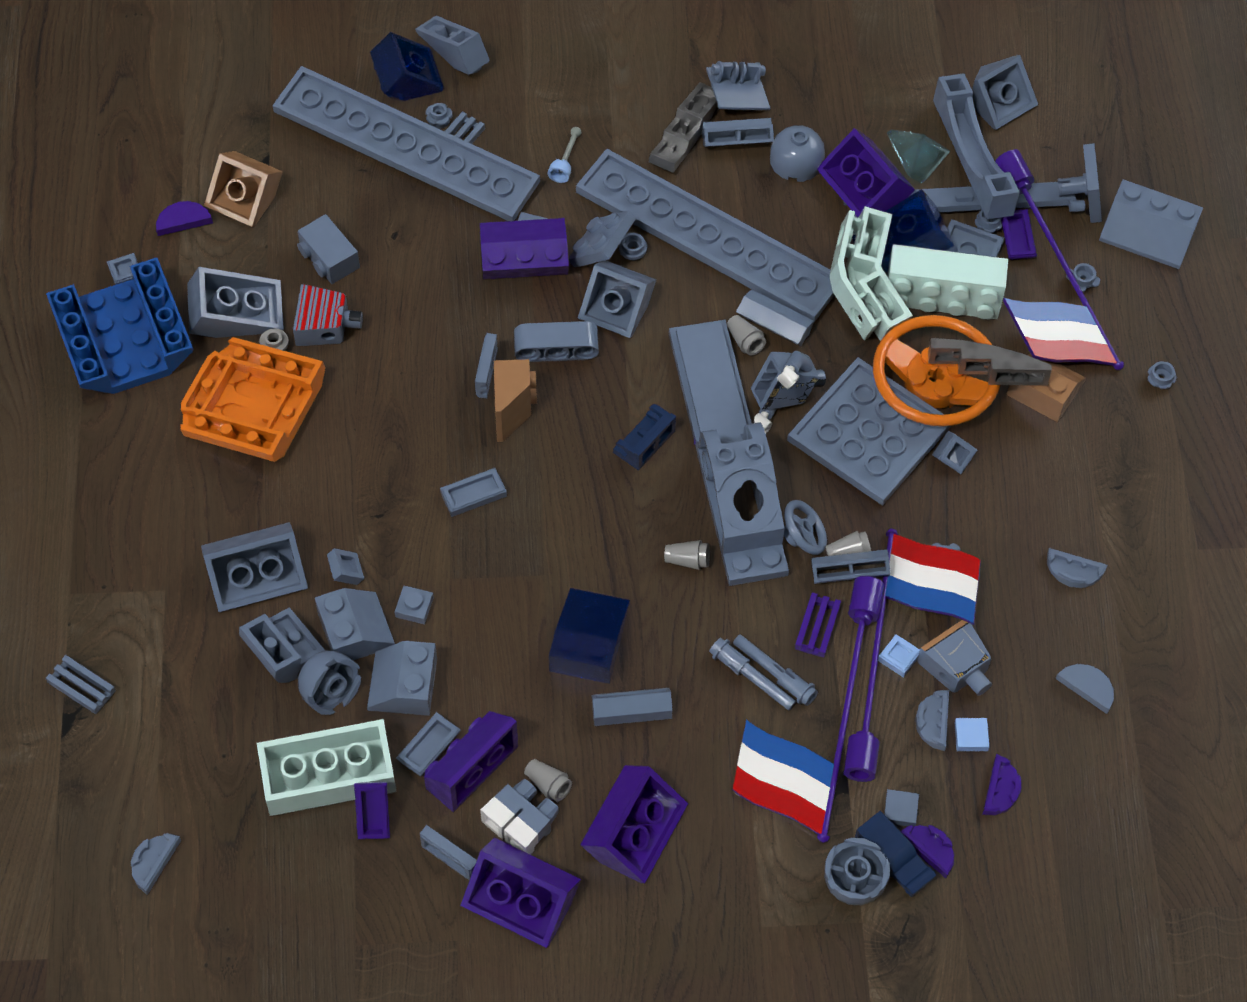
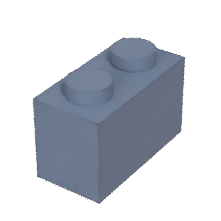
M326 214L298 230L299 243L297 247L304 258L309 257L320 277L325 276L331 284L360 268L358 251Z

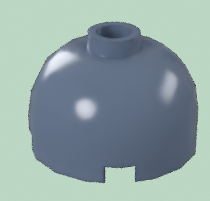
M793 125L782 130L776 135L770 149V164L774 172L787 180L788 177L797 178V182L813 179L820 173L817 169L825 160V147L821 137L813 129L803 125Z
M321 651L316 653L305 662L298 676V688L302 699L321 715L335 713L333 709L342 702L343 707H345L356 695L361 683V676L357 674L358 669H360L359 665L338 651Z
M849 838L844 840V843L838 844L830 850L825 861L824 878L829 891L839 901L848 905L862 906L873 902L883 893L889 880L890 863L888 858H885L884 854L880 851L881 848L876 843L865 838Z

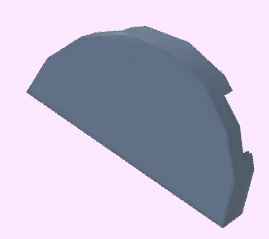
M1051 548L1047 552V565L1051 574L1059 582L1069 587L1084 588L1094 585L1102 578L1108 566Z
M1075 664L1065 667L1057 674L1056 680L1108 714L1114 701V689L1109 678L1101 670L1090 665Z
M949 690L935 691L933 695L926 697L919 704L915 718L916 729L922 740L932 748L945 751Z
M166 833L163 836H156L150 840L146 839L136 848L131 859L132 876L138 888L147 895L181 842L180 836Z

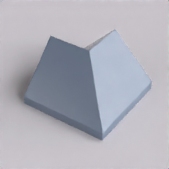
M1020 55L980 67L972 89L974 108L993 129L1000 128L1038 105Z

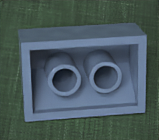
M1123 179L1114 198L1099 241L1180 269L1203 207Z
M290 522L201 545L218 612L308 588Z

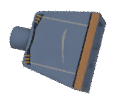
M961 620L920 648L917 662L951 692H958L966 685H969L976 695L980 696L992 686V683L984 675L989 668L991 656L970 623Z

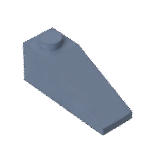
M439 16L431 18L415 29L417 34L454 69L468 75L478 72L484 64L490 61L480 34Z

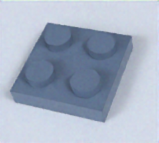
M629 210L620 213L614 212L600 218L595 217L586 226L587 231L584 236L574 244V251L568 258V261L574 267L609 260L636 217Z

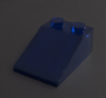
M922 189L885 211L892 214L881 263V268L884 272H888L893 244L947 251L954 246L937 206ZM854 234L852 236L853 242H855L856 237Z
M570 588L551 645L549 671L610 684L630 600Z

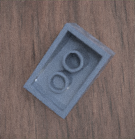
M198 267L187 283L189 334L221 338L263 334L265 331L274 328L284 330L281 280Z

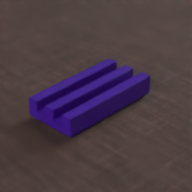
M812 592L796 640L795 650L824 658L841 600L835 599L834 602L829 600L827 596L820 598L817 597L818 594ZM818 605L820 609L809 644L805 645L803 641L814 607ZM826 608H829L832 611L819 649L814 646Z

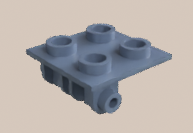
M718 61L716 64H712L711 67L706 68L719 109L770 110V105L760 79L761 76L765 75L766 68L760 62L747 63V65L745 62H740L738 65L737 62Z

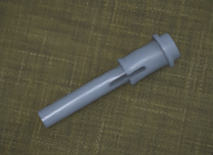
M741 634L736 637L733 644L778 679L777 684L795 696L798 704L808 706L813 702L818 694L813 683L808 684L790 668L785 670Z
M719 638L713 644L709 652L713 655L712 658L714 660L719 659L737 675L743 674L788 711L794 706L796 701L749 664L750 659L729 645L730 641L728 639L724 641L722 638Z

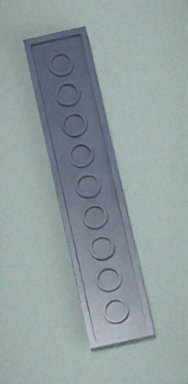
M303 66L299 68L272 105L273 111L281 116L507 221H514L540 183V175Z
M609 149L602 153L576 185V193L612 213L629 210L636 217L633 222L634 225L750 289L814 320V322L834 297L829 276L830 269Z

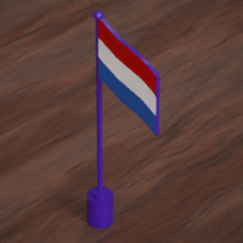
M1017 149L1003 153L995 162L1004 173L1011 172L1020 192L1019 195L1024 194L1083 304L1081 306L1062 302H1022L1004 298L1003 302L1032 357L1039 360L1051 362H1093L1112 365L1115 370H1121L1124 367V362L1119 361L1028 192L1032 187L1034 177L1024 158Z
M889 529L886 532V536H888L887 550L890 575L883 576L882 581L884 583V591L876 626L863 729L848 738L844 775L858 782L872 781L876 776L880 741L874 737V734L869 732L886 598L914 609L953 616L974 625L981 560L959 550L918 543L899 536L895 529Z
M859 576L854 579L848 615L859 625L834 764L806 747L766 733L746 719L733 784V791L740 797L756 806L793 819L818 834L817 838L822 843L830 839L827 833L864 627L879 619L884 583L870 576Z

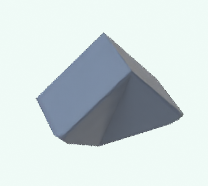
M948 431L932 455L962 474L977 452V449L956 434Z

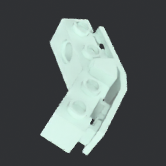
M865 206L858 218L854 217L855 211L849 210L843 220L829 276L834 295L863 340L869 338L874 331L881 341L892 328L911 319L913 315L881 268L892 214ZM853 234L856 235L854 245L850 244ZM845 257L848 258L847 264H846V268H845V264H844V258H845Z

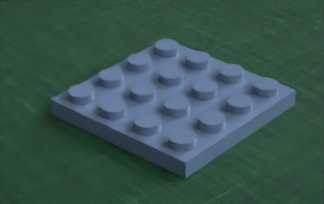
M857 357L788 434L787 441L883 506L951 426L924 425L896 412L879 393L874 380L873 367ZM886 376L892 391L905 404L925 413L944 415Z

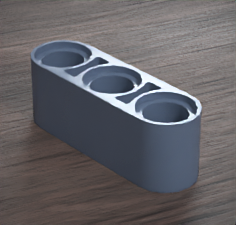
M587 321L526 323L518 325L514 329L515 357L518 360L529 359V362L588 360L595 358L599 353L597 325Z

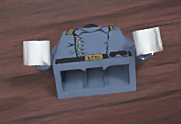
M794 351L793 353L770 352L751 387L760 407L759 413L754 418V423L761 422L766 434L772 426L770 419L775 411L781 407L804 403L813 387H823L825 385V372L821 369L816 370L811 358L800 351Z

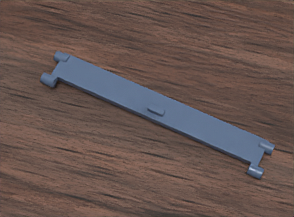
M1058 182L1032 183V187L1028 191L1036 207L1068 205L1070 212L1085 211V201L1076 200L1075 194L1059 196ZM972 187L916 189L897 210L889 212V214L982 210ZM1020 194L1016 208L1030 207L1024 194Z

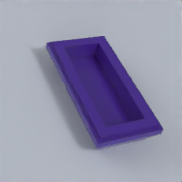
M1028 209L1015 210L1013 216L1001 217L1008 258L1010 260L1037 257Z
M354 783L358 839L390 838L387 783Z

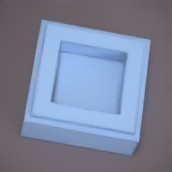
M895 634L879 655L878 661L904 678L918 659L920 649Z
M987 718L955 719L957 751L989 750Z

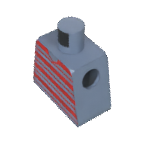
M301 284L293 327L296 346L340 344L344 339L345 327L362 328L363 312L348 310L347 298L344 293Z

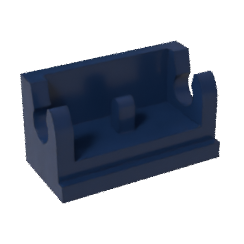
M652 404L649 407L650 410L624 440L619 439L613 448L615 455L638 471L675 432L676 416L668 413L656 404Z

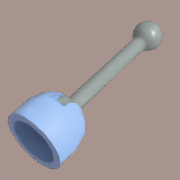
M579 127L571 129L572 136L562 160L556 159L550 164L547 174L554 182L565 183L570 177L571 165L567 160L576 138L582 133Z

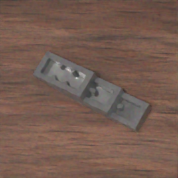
M700 82L677 108L676 117L664 130L660 143L650 153L649 163L670 172H674L702 134V123L709 122L718 107L711 86Z
M931 338L928 364H958V374L988 375V385H1048L1052 371L1051 364L1023 353L965 340Z

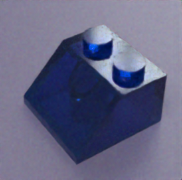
M390 32L370 51L374 63L373 66L381 84V90L387 96L406 101L444 90L429 47Z

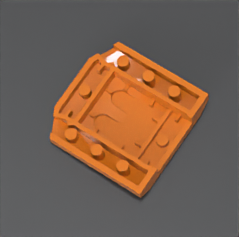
M232 337L228 340L230 345L219 353L214 351L207 356L181 402V412L183 414L181 431L185 437L275 462L285 456L319 393L323 383L325 365L320 360Z

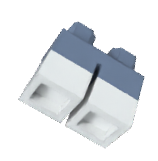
M523 779L513 788L507 784L481 808V821L502 840L505 838L507 844L531 855L536 844L551 832V823L558 815L559 809L548 798H545L537 807L532 805L529 801L537 794V789L528 780Z

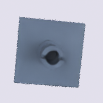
M1095 143L1085 144L1083 149L1086 173L1079 177L1058 178L1059 196L1085 193V195H1088L1090 223L1102 222Z

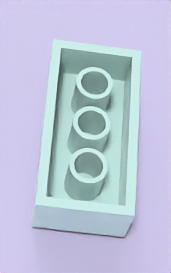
M893 244L887 277L908 308L920 309L924 312L949 313L955 316L967 315L981 319H998L1006 289L1008 259Z
M383 719L257 743L265 800L270 816L355 800L354 783L386 782L387 794L396 792Z

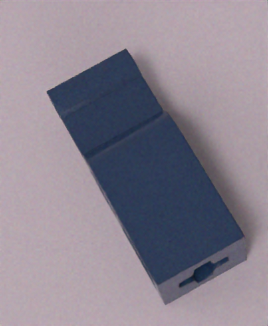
M881 810L856 830L855 838H865L876 843L881 848L880 851L886 859L888 858L890 863V877H893L910 897H913L936 878L935 872L920 859L910 841Z

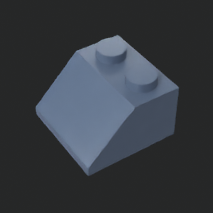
M606 260L594 264L578 318L631 338L648 307L656 279Z
M342 588L315 597L318 616L331 651H338L350 659L356 660L375 654L376 651L395 644L376 592Z
M402 641L376 651L367 710L430 716L437 665L435 643Z

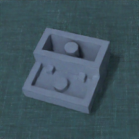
M290 607L270 618L263 614L239 627V636L278 683H287L297 679L298 673L305 662L316 653L325 651Z

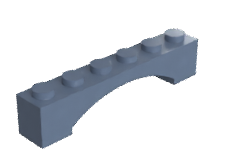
M965 74L938 77L933 102L986 219L1013 216L1020 192L1011 172L1004 173L994 161L987 148L974 108L973 91Z

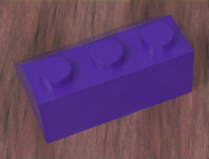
M855 128L827 156L817 169L848 207L855 211L857 217L860 216L865 206L886 213L895 211L915 191L913 186L876 144Z
M565 218L480 223L483 279L568 274L569 261Z
M489 711L483 718L478 717L470 725L469 732L461 740L459 738L454 740L448 747L447 754L440 761L435 760L426 769L424 776L426 789L452 812L518 748L517 721L512 717Z
M625 765L580 845L599 863L639 883L645 884L688 803L649 766Z
M494 837L480 850L460 906L547 948L571 906L581 879Z

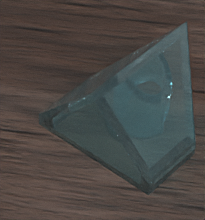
M889 130L887 132L907 175L920 183L927 180L950 152V150L924 134Z

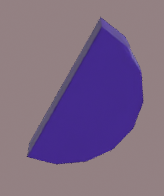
M191 201L177 202L167 206L159 214L156 221V232L158 236L211 224L213 221L208 210L199 203Z
M998 754L995 756L982 815H998L1007 812L1015 805L1021 792L1020 775H1018L1016 769L1007 758Z
M910 825L901 830L900 832L910 841L917 854L944 878H947L954 864L953 845L947 835L932 825H928V827L921 825L913 827Z

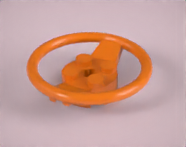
M940 315L915 317L892 328L883 337L876 349L873 359V375L879 393L896 412L924 425L952 426L974 419L992 404L999 392L1000 385H988L986 381L965 374H958V364H928L929 347L925 348L920 354L898 340L902 335L918 328L944 327L958 331L974 342L992 345L987 337L978 329L959 319ZM885 363L905 381V387L908 391L935 409L947 406L951 408L954 405H968L971 407L953 414L938 415L925 413L908 406L890 388L885 376Z

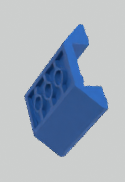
M157 257L130 266L133 279L80 297L74 284L46 293L80 388L115 394L169 376L193 352L191 341Z

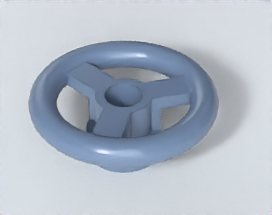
M801 500L790 501L784 511L786 523L784 526V536L790 545L794 547L799 546L809 554H821L827 545V535L820 517L807 503ZM794 509L801 510L807 517L801 519L793 513ZM813 525L817 532L818 544L813 535Z

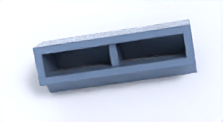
M771 118L703 122L704 147L773 142L774 133Z
M753 289L743 297L736 311L738 315L799 346H802L805 339L809 336L814 320Z
M887 549L812 558L814 584L854 580L859 576L880 577L890 575ZM885 563V567L853 570V566ZM849 567V571L817 574L818 570Z
M658 688L592 695L594 726L672 719L670 688Z

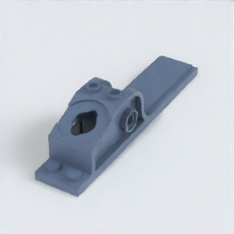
M726 320L669 328V338L693 438L695 439L696 451L728 584L732 586L788 576L789 569L782 545L784 523L773 461L761 422L751 423ZM747 480H751L759 511L750 521L741 519L740 513L736 510L733 503L736 491Z

